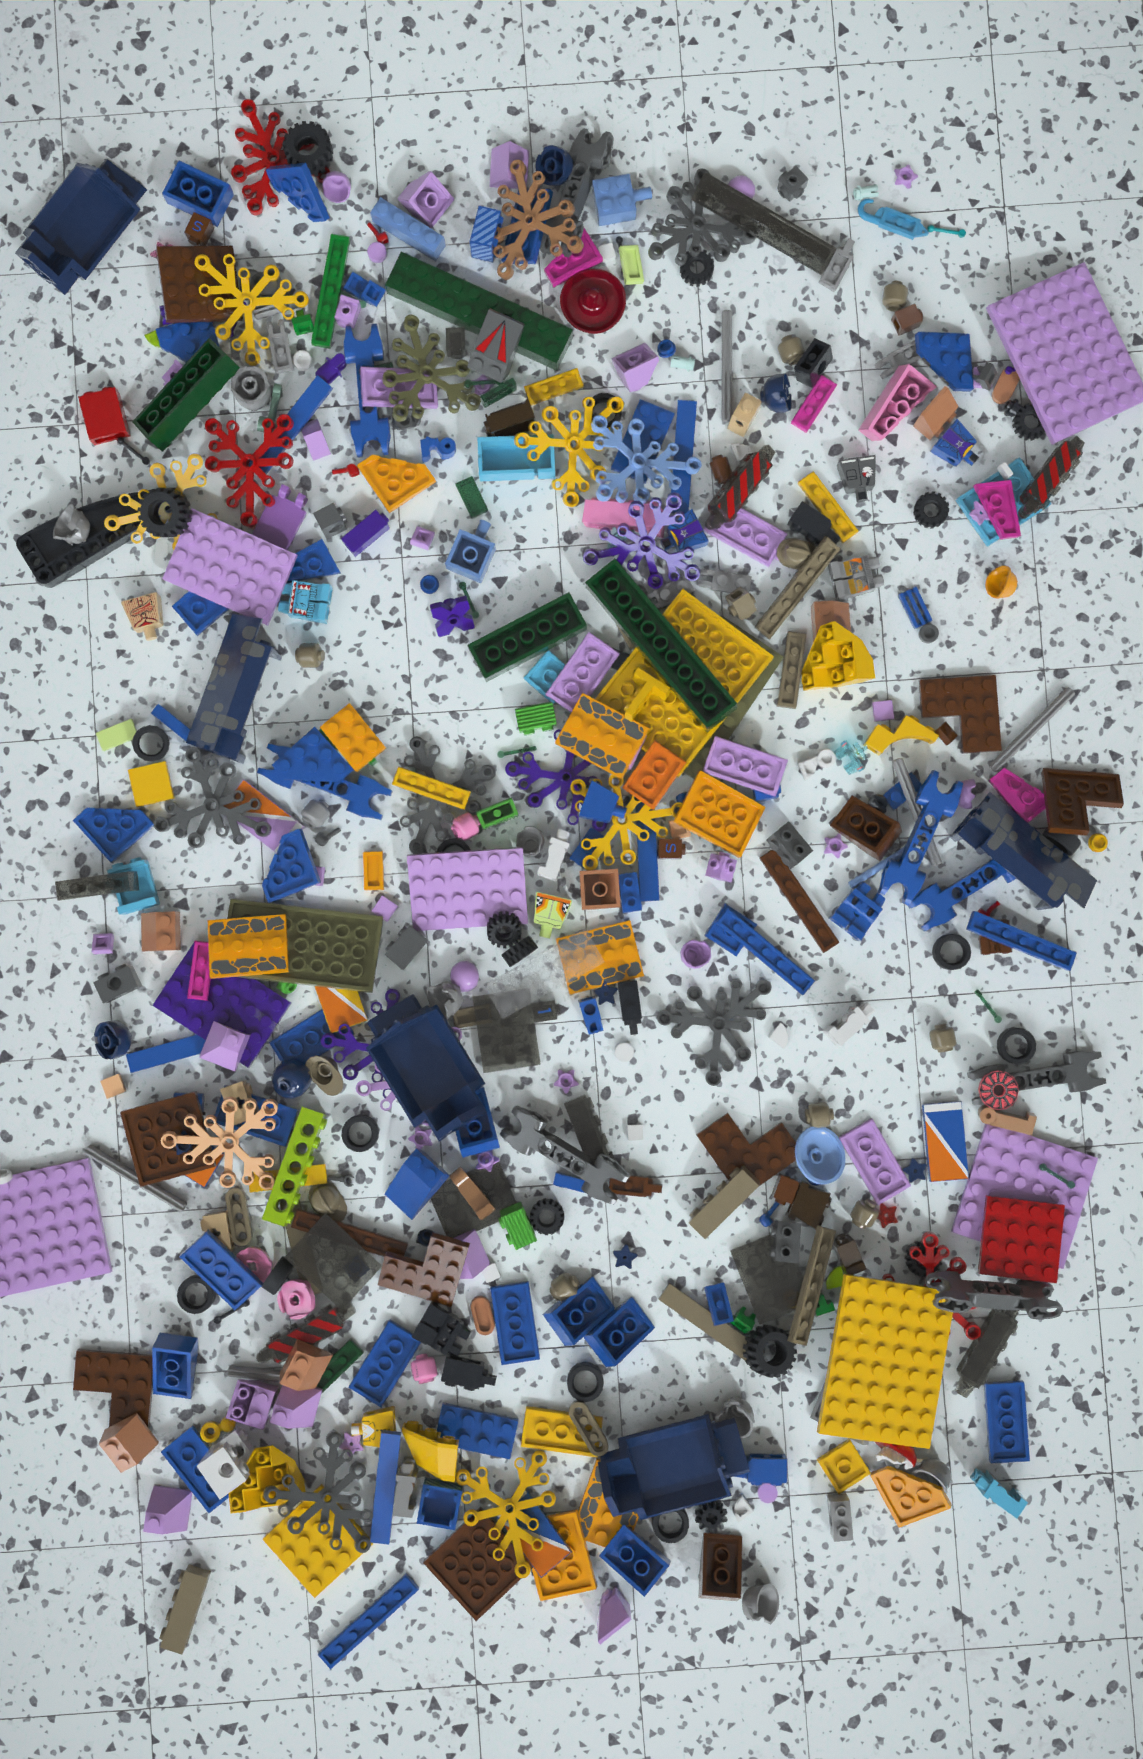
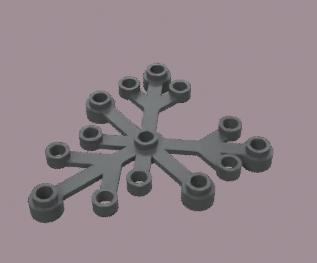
M701 168L697 170L694 176L697 191H695L693 184L690 182H685L681 189L677 186L669 188L666 195L667 201L670 204H675L686 218L669 214L665 220L666 226L655 223L651 229L653 236L659 237L665 234L672 237L662 244L653 242L649 247L648 255L652 260H659L666 250L679 243L675 263L683 266L687 261V237L693 234L692 244L689 248L691 256L697 257L700 254V237H702L714 251L715 260L724 262L729 257L730 252L737 253L741 247L740 242L735 238L742 239L745 244H751L755 241L758 233L752 226H746L743 231L738 230L743 223L739 216H734L724 226L706 222V219L702 216L703 204L708 201H715L719 191L717 188L711 187L704 194L705 186L710 180V173L708 170ZM683 194L690 196L695 202V215L681 199ZM675 225L684 226L686 228L681 230L673 227H675ZM709 232L721 234L729 245L718 244Z
M418 736L413 737L409 745L414 752H417L420 761L408 755L404 758V764L409 768L414 767L424 771L426 776L436 779L432 767L437 756L440 755V748L437 745L430 746L427 759L424 752V740ZM415 741H420L419 747H414ZM432 748H437L438 753L432 754ZM408 758L413 759V763L411 765H408L406 763ZM467 759L464 763L465 769L461 779L451 785L459 788L464 787L476 792L479 796H483L486 793L485 785L475 784L474 782L481 779L492 780L496 775V771L493 766L484 765L480 772L471 775V772L476 768V763L472 759ZM468 762H473L474 764L472 768H467L466 765ZM486 769L491 770V774L488 776L484 774ZM480 786L484 787V792L478 793L477 788ZM426 796L410 798L407 801V806L411 810H415L420 805L431 801L427 809L411 816H402L400 819V824L405 828L423 819L416 839L409 843V850L413 854H421L424 851L425 845L423 840L431 822L436 832V839L440 842L447 839V833L443 830L435 812L439 804L443 813V821L446 824L453 823L454 815L450 812L446 803ZM470 800L467 802L465 809L474 816L477 815L476 811L481 810V804L477 800ZM416 801L417 805L410 807V802ZM472 804L477 805V809L475 811L470 810V806ZM451 815L452 820L449 822L446 821L445 816ZM404 818L409 819L408 825L402 823ZM440 832L445 834L443 839L438 838ZM415 843L420 844V848L418 850L413 849V845Z
M196 747L188 748L185 756L188 761L193 762L196 772L190 767H184L181 770V775L184 778L193 779L201 783L206 799L202 806L189 811L179 807L175 802L166 803L165 810L168 813H175L177 815L171 818H156L154 828L158 832H167L172 825L180 823L174 830V835L177 838L183 839L187 836L186 828L191 818L205 813L197 831L191 833L187 840L191 847L200 848L205 843L204 834L212 817L216 826V834L220 837L228 835L229 829L224 826L220 815L223 814L227 817L235 844L242 845L246 841L245 835L240 832L237 821L253 828L258 836H269L272 830L269 823L264 821L256 822L241 815V813L251 809H260L262 803L259 799L252 798L249 802L232 809L224 807V805L235 801L242 802L245 798L244 793L239 790L221 798L229 779L236 775V767L231 763H223L220 766L221 779L213 794L208 780L213 769L218 767L219 761L216 758L209 757L206 760L204 769L201 762L203 757L202 751ZM195 752L198 753V757L196 759L193 758V753ZM214 760L215 765L211 767L210 761ZM228 768L232 769L231 774H227ZM187 769L190 770L189 776L185 775V771ZM237 793L241 794V798L239 800H237L235 797ZM257 801L258 806L254 808L252 803ZM213 802H215L216 804L215 809H211V804ZM171 804L174 805V810L172 811L169 810ZM165 821L166 827L162 828L161 823ZM263 826L267 827V831L265 833L261 831ZM224 828L225 833L221 835L220 829ZM180 829L183 830L182 836L178 835V831ZM240 835L242 841L238 843L236 839ZM197 837L200 838L199 844L195 843V839Z
M733 979L730 982V987L732 988L730 1010L725 1014L726 992L718 991L716 993L717 1005L715 1014L702 998V990L697 986H691L687 990L688 999L696 1001L709 1019L693 1017L682 1000H677L673 1004L674 1009L679 1011L682 1016L672 1015L667 1010H662L658 1013L657 1021L663 1026H667L671 1022L681 1023L678 1027L671 1029V1036L675 1039L680 1038L682 1033L692 1025L709 1026L714 1032L712 1049L704 1056L698 1057L695 1060V1065L699 1069L705 1068L711 1060L710 1071L705 1076V1080L709 1085L716 1086L721 1082V1075L718 1072L719 1062L722 1064L723 1070L727 1072L732 1071L734 1068L733 1062L728 1060L720 1050L721 1034L734 1048L735 1056L739 1061L745 1062L750 1059V1049L746 1046H741L728 1029L749 1032L752 1027L751 1023L748 1021L735 1022L729 1020L734 1016L753 1017L757 1020H764L766 1018V1011L764 1009L750 1010L744 1008L758 996L770 993L772 986L769 981H758L755 989L738 1002L742 982L739 979ZM734 981L739 982L740 985L738 988L733 987ZM761 984L766 985L765 991L760 990ZM692 990H696L698 992V995L696 997L691 996ZM719 993H723L725 995V998L723 1000L718 999ZM677 1002H681L683 1004L682 1009L676 1008ZM758 1011H762L764 1013V1016L762 1018L757 1017ZM663 1014L668 1016L667 1021L661 1020ZM717 1020L722 1022L720 1027L715 1026ZM743 1023H748L749 1028L747 1030L742 1029ZM675 1029H679V1036L673 1035ZM741 1050L746 1051L745 1057H740L739 1052ZM699 1059L704 1060L703 1066L697 1065ZM726 1062L731 1063L730 1069H725L724 1064ZM711 1074L716 1075L715 1081H710L709 1077Z
M331 1431L326 1436V1443L329 1446L328 1458L325 1450L321 1447H317L313 1451L314 1458L319 1460L326 1469L325 1486L319 1493L301 1492L294 1483L293 1476L286 1474L282 1477L281 1482L290 1491H281L276 1486L269 1485L264 1489L263 1497L269 1503L276 1502L278 1499L288 1500L278 1507V1513L282 1517L288 1516L290 1510L300 1501L316 1502L300 1517L294 1516L288 1520L287 1528L292 1534H299L303 1530L304 1524L320 1509H322L321 1518L317 1529L321 1534H327L330 1531L328 1520L331 1509L335 1517L332 1538L329 1541L330 1547L333 1550L341 1548L342 1540L340 1535L343 1525L354 1539L355 1549L360 1553H366L371 1547V1542L366 1536L360 1535L349 1519H362L364 1522H370L373 1519L372 1511L369 1509L362 1511L344 1510L337 1505V1503L350 1504L353 1507L360 1505L361 1497L358 1494L340 1495L339 1493L353 1480L363 1478L366 1474V1467L360 1462H354L349 1468V1474L333 1487L335 1470L344 1462L351 1461L353 1453L349 1449H344L340 1456L337 1457V1449L342 1444V1436L336 1431ZM337 1436L338 1442L333 1444L332 1438ZM318 1450L323 1452L321 1457L316 1456ZM345 1452L350 1453V1457L348 1459H344L343 1457ZM360 1467L362 1472L356 1475L355 1470ZM287 1477H291L290 1484H285L284 1482ZM275 1491V1497L269 1498V1492ZM326 1495L331 1496V1499L328 1502L324 1501V1497ZM357 1496L358 1502L353 1504L352 1498ZM282 1507H287L285 1514L281 1513ZM366 1512L370 1513V1517L368 1519H364L363 1517ZM298 1522L299 1528L293 1529V1524ZM323 1524L327 1525V1529L325 1531H321L320 1529ZM339 1540V1545L333 1547V1541ZM365 1541L366 1547L360 1548L361 1542Z

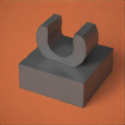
M986 362L984 367H977L980 375H973L972 377L975 382L980 383L982 389L990 390L998 373L994 364Z

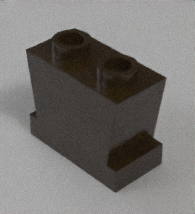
M799 1180L800 1183L793 1202L789 1204L785 1216L794 1221L797 1217L816 1230L817 1225L821 1226L824 1221L823 1212L825 1208L830 1206L832 1200L830 1197L831 1193L809 1187L807 1182Z
M845 1233L835 1236L833 1248L842 1270L850 1275L867 1270L855 1240L849 1234L845 1235Z

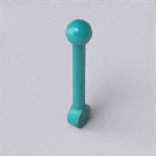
M933 225L927 227L928 232L936 231L955 234L960 238H964L966 235L964 229L955 231L937 228Z

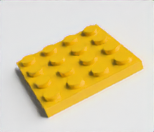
M321 1484L312 1493H319L324 1486ZM326 1495L324 1497L325 1502H328L331 1499L330 1495ZM302 1501L288 1516L268 1532L262 1540L315 1598L363 1553L355 1549L354 1539L343 1525L340 1535L342 1540L341 1548L333 1550L330 1547L329 1541L332 1538L335 1517L331 1509L328 1520L330 1531L327 1534H321L317 1529L322 1509L304 1524V1528L299 1534H292L287 1528L288 1520L294 1516L300 1517L316 1503L315 1501ZM337 1503V1505L341 1509H344L339 1503ZM349 1519L360 1535H364L370 1540V1537L354 1519ZM298 1522L293 1524V1529L296 1530L299 1528ZM323 1524L321 1526V1531H325L327 1529L326 1524ZM339 1540L333 1541V1547L339 1545ZM363 1541L360 1544V1548H365L366 1542Z

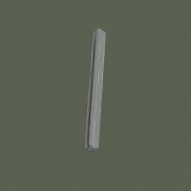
M724 310L722 311V422H730L732 417V311Z
M1070 687L1066 688L989 764L990 769L997 772L1075 695V692Z
M897 758L892 761V764L916 823L922 808L921 805L915 803L916 792L904 760ZM932 837L926 853L930 864L937 866L942 863V860Z
M89 1145L85 1149L84 1153L140 1187L136 1171L93 1145ZM156 1183L140 1187L179 1212H182L187 1205V1202Z

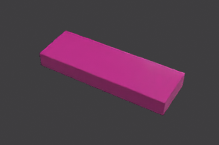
M821 375L794 416L791 424L807 433L837 384Z
M195 941L187 998L208 1001L211 981L209 974L208 942Z

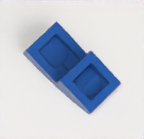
M353 271L343 287L344 291L375 307L378 306L386 292L378 284L371 280L367 281Z

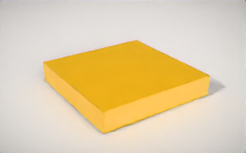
M166 761L128 770L136 807L175 799Z
M849 1438L817 1459L838 1494L871 1474Z

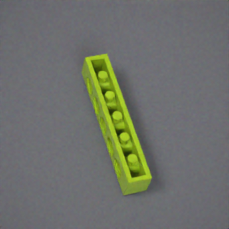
M301 1107L262 1220L286 1227L288 1223L291 1224L294 1217V1212H292L294 1204L298 1205L301 1197L299 1190L307 1181L308 1175L305 1174L307 1167H311L313 1164L314 1156L312 1154L314 1148H318L321 1141L319 1137L320 1131L324 1130L327 1124L325 1114ZM309 1124L313 1125L314 1132L311 1135H306L305 1127ZM301 1143L307 1145V1151L304 1154H300L298 1151V1146ZM296 1161L301 1165V1169L297 1173L293 1172L291 1168L292 1164ZM288 1180L294 1183V1188L290 1192L285 1189V1183ZM281 1199L287 1201V1208L285 1210H281L278 1207Z

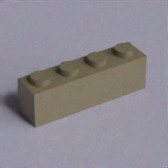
M744 1165L740 1169L736 1167L729 1175L731 1178L727 1182L723 1180L716 1187L718 1191L713 1196L709 1194L702 1201L704 1205L700 1209L696 1207L689 1214L691 1218L688 1223L704 1239L759 1187L760 1180Z
M190 1564L186 1570L181 1571L178 1582L181 1584L179 1589H176L173 1594L172 1601H174L173 1608H169L165 1619L168 1621L167 1627H163L159 1637L162 1640L160 1648L181 1655L184 1653L211 1571Z

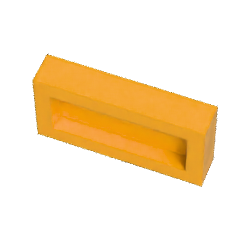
M383 851L363 852L364 890H384Z

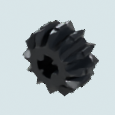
M715 1500L711 1503L707 1502L705 1505H698L700 1509H695V1514L697 1515L695 1522L700 1523V1530L706 1527V1533H709L711 1529H713L714 1533H717V1527L720 1529L724 1528L723 1523L727 1522L728 1519L725 1516L727 1509L723 1508L722 1502L717 1504ZM712 1513L714 1518L710 1519L708 1514Z

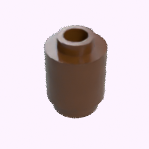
M723 455L713 457L712 462L709 464L715 481L718 482V485L730 482L733 472L728 458L723 457Z

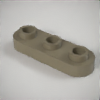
M234 1187L225 1196L233 1242L238 1246H245L253 1237L248 1204L244 1190ZM235 1193L239 1195V1200L233 1198ZM237 1213H241L243 1218L238 1219ZM244 1232L246 1238H241L240 1233Z
M578 1400L572 1402L569 1406L571 1420L590 1452L595 1456H603L608 1451L607 1438L587 1404ZM577 1407H580L582 1409V1412L576 1413L575 1409ZM587 1424H590L592 1426V1429L586 1430L585 1426ZM597 1441H600L602 1443V1446L596 1447L595 1443Z

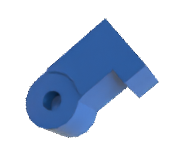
M595 996L578 1000L588 1034L591 1035L604 1031Z

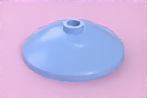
M809 1127L799 1135L796 1141V1162L800 1171L807 1179L813 1183L824 1185L836 1181L841 1176L845 1167V1151L840 1139L833 1131L826 1127Z

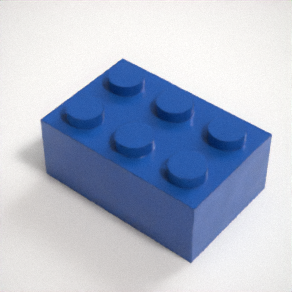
M178 161L162 195L167 204L190 215L195 212L211 219L213 225L218 227L234 193L230 184L182 161Z

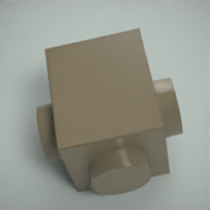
M742 587L725 596L729 604L728 611L732 617L736 616L742 621L751 617L757 611L754 605L756 603L755 598Z

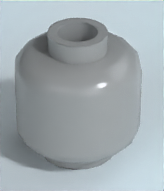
M321 799L319 801L310 800L301 811L302 821L311 828L321 827L330 816V812L327 809L329 807L328 804Z

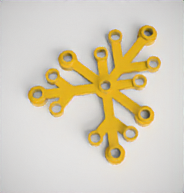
M227 254L223 258L227 270V279L211 265V260L206 255H198L195 258L196 267L200 271H207L223 285L208 286L207 284H202L199 287V293L204 297H208L211 294L232 293L237 298L224 300L218 297L214 300V306L218 310L237 307L224 324H219L216 327V336L221 340H228L231 337V328L244 313L246 329L238 339L232 340L231 346L234 350L240 351L247 341L248 352L245 354V361L250 366H257L261 361V357L256 352L255 340L262 349H268L270 341L268 338L262 337L253 328L252 311L256 306L274 305L283 314L285 319L292 320L295 313L284 304H295L299 308H304L309 304L308 295L303 291H298L294 296H284L286 292L292 289L291 282L284 279L280 282V288L272 297L257 298L270 281L278 280L280 271L275 265H267L265 267L264 276L251 292L249 285L250 271L244 267L240 268L238 276L241 278V292L236 288L234 270L236 260L231 254ZM228 257L233 259L231 264L226 263ZM200 259H205V265H199ZM270 269L275 271L273 276L268 275ZM247 271L248 275L242 277L241 272ZM285 282L289 283L288 289L283 288ZM207 287L208 293L203 294L202 288ZM298 296H304V301L298 302ZM245 299H250L248 306L244 305ZM222 300L223 306L218 307L217 301ZM287 310L292 312L291 317L285 316ZM221 328L226 329V333L224 335H220L219 333ZM267 340V346H261V341ZM236 341L241 343L239 348L234 347ZM251 354L255 355L254 361L249 360Z
M585 397L582 400V406L585 410L584 426L581 432L578 433L579 420L581 419V413L578 410H572L568 414V418L571 421L569 432L558 419V410L553 406H547L542 410L543 420L551 422L564 439L549 438L541 428V424L537 421H532L528 428L531 433H535L539 438L530 437L527 433L522 432L514 437V444L518 448L538 445L535 449L527 452V458L530 461H537L549 446L565 447L566 451L569 452L568 470L559 479L556 478L551 482L554 490L563 489L564 484L567 482V492L563 495L562 500L568 507H574L579 502V496L575 492V482L577 489L581 492L588 491L590 487L588 481L584 480L576 471L577 455L590 470V477L596 481V476L594 475L596 469L606 472L603 466L596 465L583 450L585 448L602 451L593 447L594 441H583L588 435L604 436L601 433H595L591 428L592 411L595 405L592 397ZM611 397L607 402V407L598 415L607 418L612 412H620L624 407L623 400L619 397ZM588 399L591 401V405L589 407L586 405V401ZM613 401H615L617 404L616 408H612L611 406ZM548 410L551 411L550 418L546 416ZM574 412L577 413V418L575 420L572 418V414ZM533 424L538 426L536 431L532 429ZM519 437L524 439L522 444L518 442ZM572 440L576 443L575 447L570 445ZM533 451L536 453V457L534 459L531 458V453ZM556 481L560 482L559 488L555 487ZM584 482L586 487L582 490L581 483ZM569 495L572 496L571 502L567 501V497Z
M193 453L188 457V467L184 474L181 470L182 464L180 461L174 460L170 464V469L174 472L178 484L175 490L180 491L181 494L186 488L194 486L203 487L206 485L207 479L203 475L190 479L194 471L203 465V458L197 453ZM197 458L199 464L193 465L191 460ZM161 463L152 464L149 472L156 479L158 488H167L163 477L166 473L164 465ZM173 463H178L180 469L174 470L172 467ZM154 468H160L161 473L159 475H156L154 473ZM202 477L204 484H198L197 478ZM141 489L138 492L139 499H145L142 498L140 495L142 491H145L147 493L150 492L147 489ZM124 493L119 497V502L124 506L128 505L135 510L141 507V504L132 499L129 494ZM123 496H127L129 498L128 503L122 502ZM166 501L160 505L158 511L160 520L164 524L167 520L169 522L172 516V512L168 513L165 510L166 506H170ZM138 511V513L122 517L109 515L105 519L104 524L108 530L116 531L120 525L140 521L138 516L141 514ZM215 513L207 514L208 516L213 515L215 519L218 520V517ZM109 520H114L116 522V526L111 527L109 525ZM141 523L131 535L132 542L136 544L143 540V534L146 528L142 527ZM150 533V536H151L152 538H154V539L160 538V537L153 536V534ZM134 534H139L141 539L139 541L134 540ZM177 535V537H173V550L176 547L180 535Z
M611 775L608 778V785L613 789V793L619 796L617 805L623 806L620 787L623 785L624 779L621 780ZM613 778L618 779V785L612 784ZM581 779L572 781L570 785L571 792L575 795L586 797L588 790L586 789L585 782ZM593 779V780H592V781H598V782L600 783V785L602 786V781H601L600 779ZM575 784H579L581 786L580 791H576L574 789ZM632 795L630 802L625 807L627 811L624 816V823H620L618 817L612 816L613 825L604 838L591 840L585 838L582 840V849L589 850L592 847H596L591 855L583 859V868L587 871L596 869L598 866L597 859L602 852H604L603 864L606 866L614 864L615 859L612 856L610 841L618 830L620 831L623 850L620 854V860L625 865L634 863L636 854L630 849L627 829L636 834L640 841H646L649 838V832L644 829L642 830L633 821H641L656 832L657 837L665 838L668 835L667 828L661 827L651 819L665 816L676 817L677 814L674 810L676 807L680 808L682 803L677 802L671 808L649 811L651 808L644 804L638 813L631 814L636 805L641 802L635 801ZM580 800L576 802L575 810L577 812H580V810L577 808V804H583L584 801ZM660 829L665 830L664 836L659 835ZM641 832L646 833L647 837L645 839L640 837ZM584 841L590 842L589 848L583 846ZM625 854L631 856L630 861L624 859ZM606 857L612 858L611 864L605 862ZM587 860L593 861L592 867L586 865Z
M537 1450L533 1453L531 1457L532 1464L527 1472L525 1469L526 1460L523 1457H518L514 1461V1466L518 1470L520 1484L512 1498L504 1500L490 1490L487 1479L488 1470L484 1466L476 1470V1476L479 1478L480 1483L471 1478V1473L467 1469H460L455 1477L459 1485H468L475 1490L474 1492L465 1491L461 1495V1501L464 1504H469L472 1500L486 1497L499 1506L479 1512L475 1509L467 1510L463 1516L466 1525L474 1526L479 1520L501 1515L495 1526L489 1530L490 1539L497 1540L508 1520L510 1528L499 1547L493 1551V1558L497 1561L502 1560L507 1547L513 1541L517 1560L515 1574L519 1578H526L531 1571L530 1564L524 1559L520 1538L529 1543L535 1551H540L543 1548V1541L518 1527L516 1518L525 1523L528 1529L534 1531L539 1527L538 1519L531 1518L521 1510L539 1505L551 1507L556 1501L554 1492L550 1490L544 1491L540 1497L519 1501L527 1487L537 1484L546 1485L549 1482V1475L545 1472L533 1477L538 1467L544 1466L547 1462V1455L542 1450ZM537 1455L543 1457L542 1462L538 1463L535 1460ZM517 1460H523V1467L517 1466ZM484 1469L486 1472L485 1476L481 1477L478 1471ZM460 1474L466 1475L465 1481L459 1479ZM541 1475L547 1476V1481L545 1483H542L540 1481ZM464 1494L471 1496L470 1501L464 1500ZM546 1495L551 1496L552 1501L550 1503L544 1501ZM507 1505L513 1506L512 1512L506 1511ZM469 1514H473L475 1516V1520L473 1522H470L468 1520ZM531 1520H535L537 1522V1526L535 1528L530 1527L529 1522ZM492 1530L498 1531L497 1537H492ZM535 1541L541 1542L540 1548L534 1547ZM497 1550L502 1551L503 1556L501 1558L495 1556ZM524 1566L526 1568V1572L524 1574H521L519 1572V1567Z

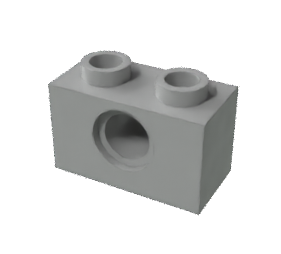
M847 1494L827 1495L830 1534L833 1541L854 1540L850 1500Z

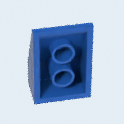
M484 1087L479 1088L475 1093L485 1107L486 1113L455 1131L463 1158L500 1148Z
M416 1148L403 1163L384 1195L413 1220L448 1179L450 1174L426 1152Z
M591 1277L578 1286L576 1295L570 1296L562 1302L560 1300L557 1301L542 1315L564 1346H572L611 1313L615 1307L594 1277Z
M630 1297L584 1336V1339L605 1367H615L655 1327L633 1297Z
M159 1333L152 1347L153 1394L185 1399L192 1398L198 1356L197 1337Z
M625 1524L599 1555L644 1597L671 1563V1560L660 1550Z

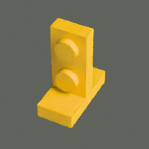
M637 668L633 681L641 686L637 689L633 702L629 701L624 708V711H626L625 718L630 722L636 717L652 693L663 700H666L670 694L669 686L640 668Z

